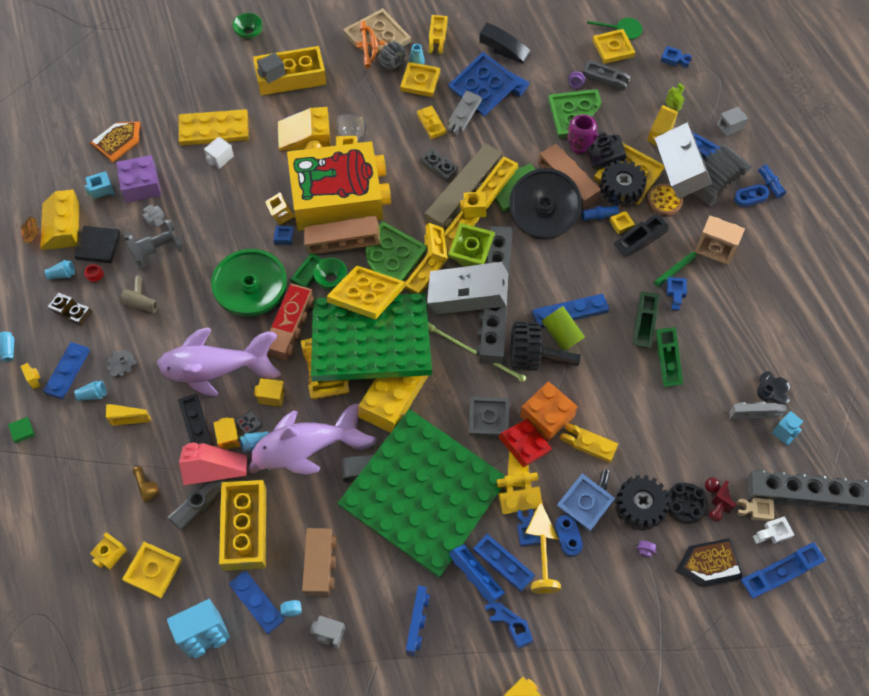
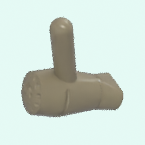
M136 276L134 278V291L125 289L120 296V303L130 308L145 310L154 314L157 310V300L141 294L142 278L141 276Z

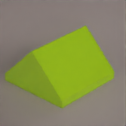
M460 223L448 256L464 267L485 264L495 232Z

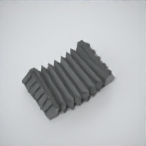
M721 144L720 150L716 148L715 153L710 152V157L706 156L704 161L712 184L693 193L702 202L711 207L717 202V195L721 196L724 188L727 189V184L731 185L732 181L735 182V177L739 179L740 175L745 176L752 165L748 164L746 159L736 154L733 149L728 148L726 144Z

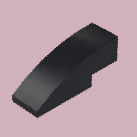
M486 22L480 32L479 43L493 47V53L520 63H524L530 53V50L523 43L495 25Z
M656 213L644 223L641 221L613 243V245L624 257L630 256L669 231L668 224Z

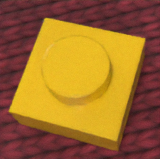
M626 211L610 217V223L618 235L631 230L635 226Z
M28 363L21 365L24 376L32 389L41 387L38 381L41 377L37 369H32Z

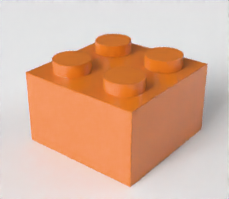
M548 381L521 407L520 417L524 420L528 419L536 430L549 442L566 423H569L575 417L578 406Z

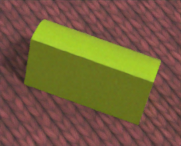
M564 306L541 320L560 349H564V351L585 338Z

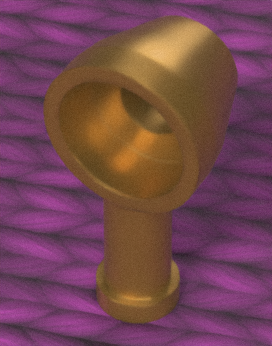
M135 467L132 472L136 477L142 500L145 503L159 495L156 482H147L145 480L142 467Z

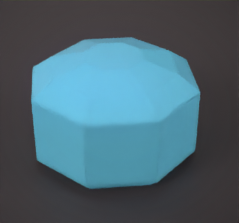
M287 601L280 605L281 614L284 617H294L302 613L300 601Z

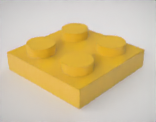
M623 29L595 35L592 38L604 64L635 56V50Z
M408 62L400 91L433 97L440 75V68Z
M143 542L122 580L161 599L179 568L182 559Z

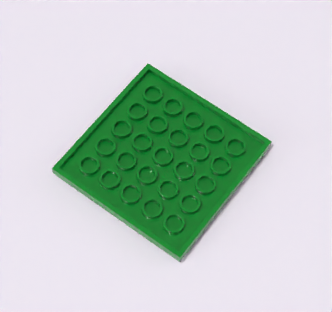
M425 293L398 294L377 319L328 303L327 298H316L314 300L311 382L432 375Z
M409 409L337 505L440 578L452 561V558L449 556L450 552L463 545L502 487L498 488L497 479H503L505 475Z

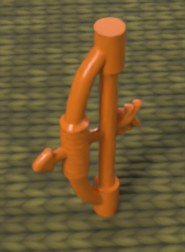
M360 21L359 25L363 42H355L357 44L355 48L361 47L364 49V67L370 68L371 63L376 58L378 45H384L385 41L380 40V42H377V37L373 30L366 25L365 21ZM366 30L371 36V42L367 43ZM368 45H371L373 51L371 58L368 56Z

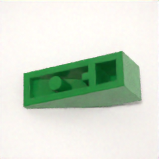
M676 327L656 329L655 336L663 386L683 385Z

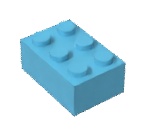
M210 599L167 619L176 644L189 658H198L206 653L205 650L211 647L218 648L224 645L226 640L230 639L223 619Z

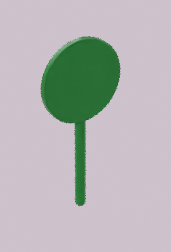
M623 18L617 25L587 21V24L616 28L617 30L623 29L630 40L638 38L643 30L641 23L634 18Z

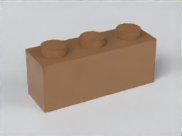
M307 528L302 586L304 596L330 597V590H334V577H331V569H335L336 557L332 556L333 548L337 547V536H333L332 529Z

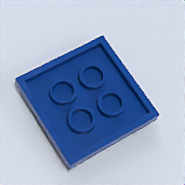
M482 52L448 84V87L461 99L466 90L481 96L482 101L476 111L485 117L519 84V79L485 52Z

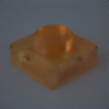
M28 217L20 227L23 242L30 243L39 233L36 218Z

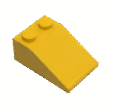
M328 107L309 108L278 121L279 151L305 149L307 143L312 140L319 141L323 147L331 146Z

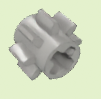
M149 205L143 209L145 214L142 215V218L149 227L152 225L158 227L164 223L162 218L165 217V214L159 206L153 207V205Z

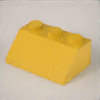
M73 189L55 191L42 203L41 250L77 247L79 241V200Z

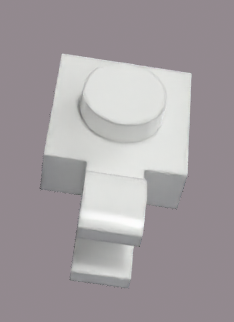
M784 516L765 523V530L757 532L753 539L756 544H759L771 538L773 544L792 538L794 533Z

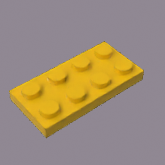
M247 109L179 114L180 146L209 144L218 137L226 142L249 140Z

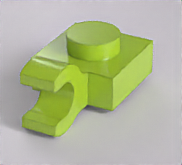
M678 83L676 89L672 87L668 91L665 100L667 105L677 112L682 109L685 100L682 96L684 86L681 83Z

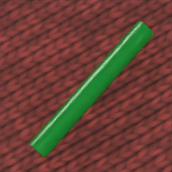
M692 251L654 281V285L656 287L662 285L667 281L668 277H672L693 261L697 254Z

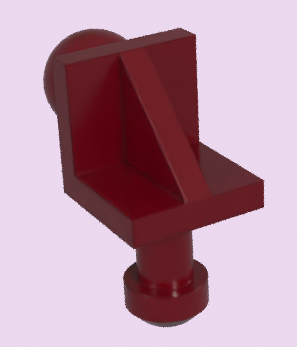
M711 477L705 481V489L711 493L717 492L711 502L716 505V508L709 513V517L711 520L719 522L722 519L723 511L729 514L736 503L732 501L730 495L729 481L725 480L720 487L718 479Z

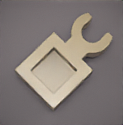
M752 498L751 503L745 499H739L736 502V505H742L745 510L737 511L738 516L751 514V520L768 522L774 520V500Z

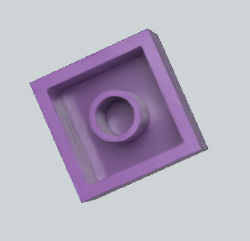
M152 155L116 162L120 189L126 203L161 196L157 169Z

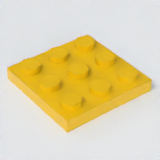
M622 143L627 156L625 159L628 160L627 163L635 162L634 166H641L640 171L644 170L645 176H647L643 196L636 203L639 205L663 173L665 166ZM605 168L598 170L594 175L593 180L599 184Z
M356 266L327 295V302L377 319L405 288V282Z

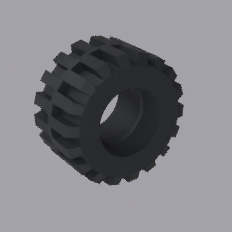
M514 322L511 330L510 344L511 366L513 370L537 371L540 367L542 354L541 327L538 322Z

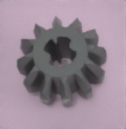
M388 42L380 50L381 54L378 56L379 62L384 68L390 71L396 70L404 62L406 50L398 42Z

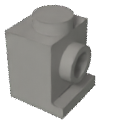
M319 616L318 621L313 622L310 634L315 635L318 638V642L326 645L332 642L334 648L339 649L345 631V624Z

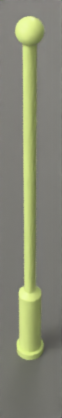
M428 322V330L430 332H435L476 355V350L441 332ZM493 363V365L517 377L520 382L526 380L525 375H520L501 364Z

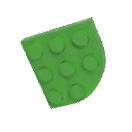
M382 221L379 225L380 244L366 246L368 266L372 271L404 281L428 251L427 246Z

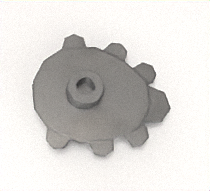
M115 350L112 358L108 359L111 365H108L107 369L111 370V376H117L118 374L123 376L124 371H131L130 367L132 364H136V360H134L133 355L129 351Z

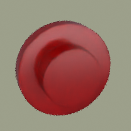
M96 264L88 265L84 272V276L89 282L99 281L104 274L103 269Z

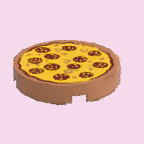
M667 184L653 187L647 197L648 207L652 212L661 216L663 214L672 216L678 213L683 204V197L678 199L672 186Z

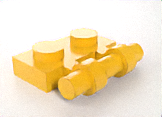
M524 472L519 476L511 477V475L504 476L503 479H497L498 488L506 487V492L498 493L502 514L518 512V510L535 509L540 502L542 503L540 487H531V482L538 480L537 472L530 474L529 472ZM523 483L524 489L513 490V485Z

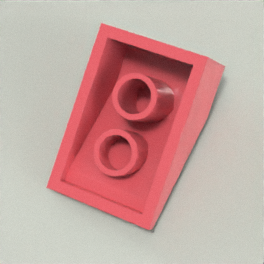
M189 443L182 447L179 460L183 485L246 476L248 458L247 455L208 444Z

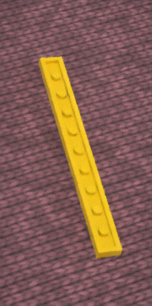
M504 156L476 191L485 192L486 210L518 169V163ZM461 211L444 232L448 259L450 258L448 254L459 224L463 223L474 226L480 217L465 218L464 211ZM427 254L405 282L404 289L413 294L423 293L429 285L430 271L441 270L448 259L442 262L428 257Z

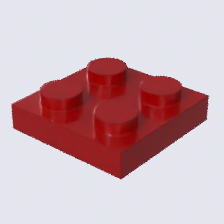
M528 419L501 432L498 436L523 468L547 455L552 450V447Z

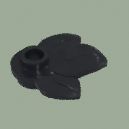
M770 371L764 372L759 378L758 397L763 401L773 400L783 405L789 403L790 399L785 393L790 389V383L784 378H775Z

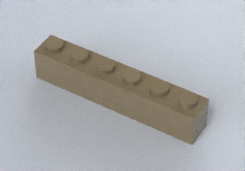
M485 143L425 212V224L437 225L444 228L445 231L461 212L460 200H464L463 193L476 192L502 159L503 153Z

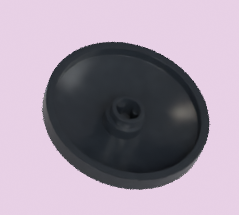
M550 168L536 169L522 176L514 185L509 201L510 213L517 227L525 234L538 239L556 238L568 232L577 222L582 204L579 188L572 178L559 170Z

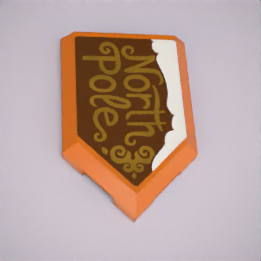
M140 121L116 122L89 143L113 163L139 143L141 123Z

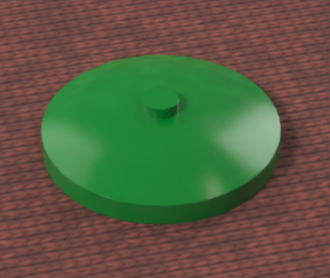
M243 249L231 253L220 261L212 274L211 288L215 300L224 310L237 316L252 317L264 314L278 305L287 289V276L283 264L271 253L259 249Z

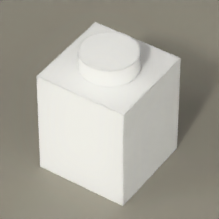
M220 137L204 149L206 161L218 169L234 157L231 145Z

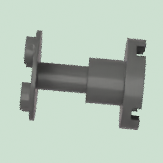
M163 218L168 231L150 238L147 235L135 241L131 233L123 235L126 241L129 240L127 245L135 262H140L137 264L139 269L147 267L143 259L144 257L155 253V248L173 241L178 252H181L180 248L183 245L179 236H174L173 231L175 228L171 219L166 220V218Z

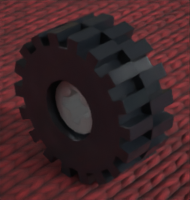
M616 160V164L611 162L609 166L605 167L600 181L601 193H604V199L609 198V203L615 202L616 206H619L620 203L622 207H626L627 203L631 206L634 204V201L637 203L642 198L647 183V176H645L644 170L640 171L641 166H634L635 162L629 164L627 163L628 160H624L623 163L620 160Z
M636 475L634 479L632 477L628 478L627 482L622 484L615 499V503H617L615 509L616 512L619 511L618 517L625 519V525L631 523L632 529H636L638 526L641 531H644L646 527L650 530L655 525L658 526L670 507L668 506L670 498H667L669 493L667 490H662L664 485L662 483L656 484L657 479L654 477L652 481L648 480V475H644L643 479H641L640 475ZM639 498H640V499L645 498V500H646V505H645V504L640 505V504H639V501H640Z

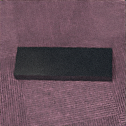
M197 393L178 399L190 443H204L213 446Z

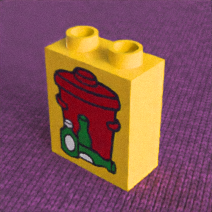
M372 141L287 152L298 231L312 225L359 219L368 216H376L377 221L383 220L382 206L391 205L389 183L379 184L378 177L386 176L384 155H374Z

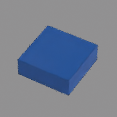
M275 226L274 244L292 245L294 227Z

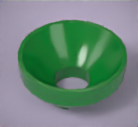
M243 13L233 20V30L241 38L252 39L262 31V20L256 14ZM246 30H253L251 34L244 33Z
M336 258L323 259L314 267V279L320 287L329 290L334 289L347 276L346 265ZM329 275H334L337 278L334 282L326 281Z

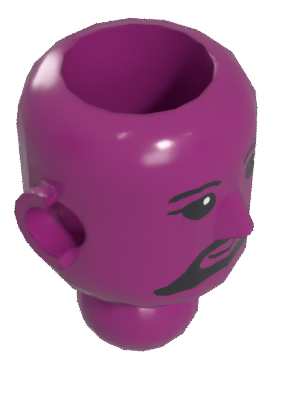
M586 114L575 116L569 121L570 124L567 128L568 142L572 151L576 154L584 153L588 147L595 143L599 135L596 133L597 123L594 118Z

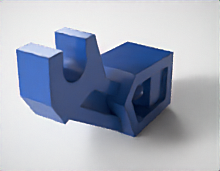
M492 602L484 606L486 612L494 610L496 613L494 616L489 617L490 623L504 622L509 626L508 632L516 649L532 644L533 638L526 620L521 619L503 606L502 603ZM513 626L522 627L524 632L516 635Z

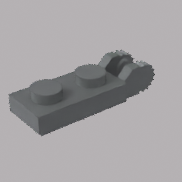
M591 60L587 61L582 71L584 77L614 86L618 90H625L627 87L626 83L630 81L629 75Z

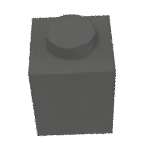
M275 52L257 61V72L260 78H264L267 83L286 75L284 63Z

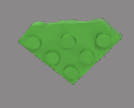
M598 89L548 95V102L558 139L567 138L569 121L575 116L586 114L592 117L600 108L601 99Z

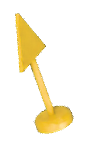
M540 502L525 534L539 536L541 540L543 579L532 582L531 592L536 594H553L561 591V584L557 580L548 579L546 538L559 539Z

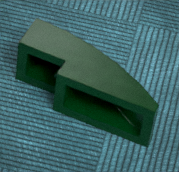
M640 292L632 345L652 348L658 314L659 294Z

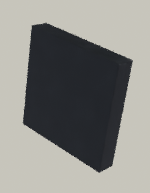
M83 226L74 254L75 259L112 263L120 236L119 229Z

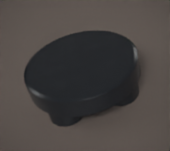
M676 483L669 490L667 498H670L668 513L673 519L681 523L691 524L703 517L707 510L706 492L703 488L691 483Z

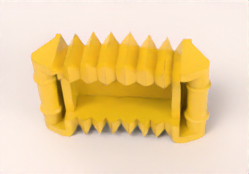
M312 338L301 340L303 356L309 370L308 387L310 399L316 400L317 398L349 393V380L311 382Z

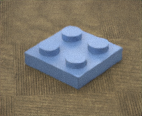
M581 474L559 501L557 507L573 517L576 522L590 532L615 501V498L584 474Z

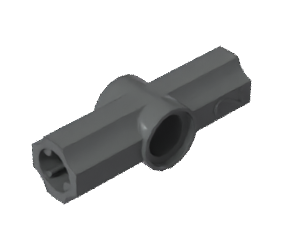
M223 480L205 482L199 489L191 491L187 496V500L168 517L169 520L182 531L199 514L206 512L209 504L221 494V482ZM197 499H203L199 505H193Z

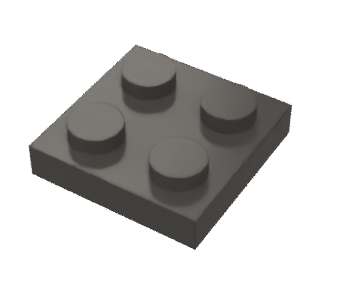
M470 396L469 436L498 437L501 432L509 429V398Z

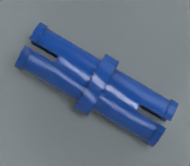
M768 164L758 169V172L765 180V185L770 187L776 198H781L787 193L780 184L778 176L773 174Z
M616 205L609 207L597 206L595 209L581 210L582 221L594 219L600 221L603 218L619 214Z

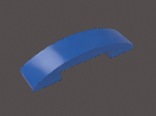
M812 542L780 561L742 578L741 582L751 598L754 599L825 562L826 559L815 542Z

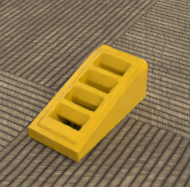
M111 404L106 405V418L111 426L151 422V417L145 409Z

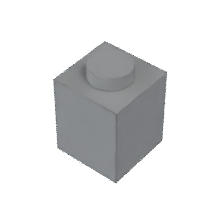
M739 107L721 113L717 125L726 136L743 130L748 118Z

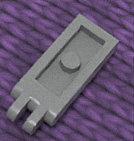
M466 90L448 121V132L453 131V134L458 135L460 130L464 131L482 101L481 96Z
M763 401L756 402L755 404L740 402L733 405L729 416L730 420L773 418L775 416H782L786 411V406Z

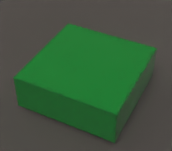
M28 417L8 424L15 444L35 436Z

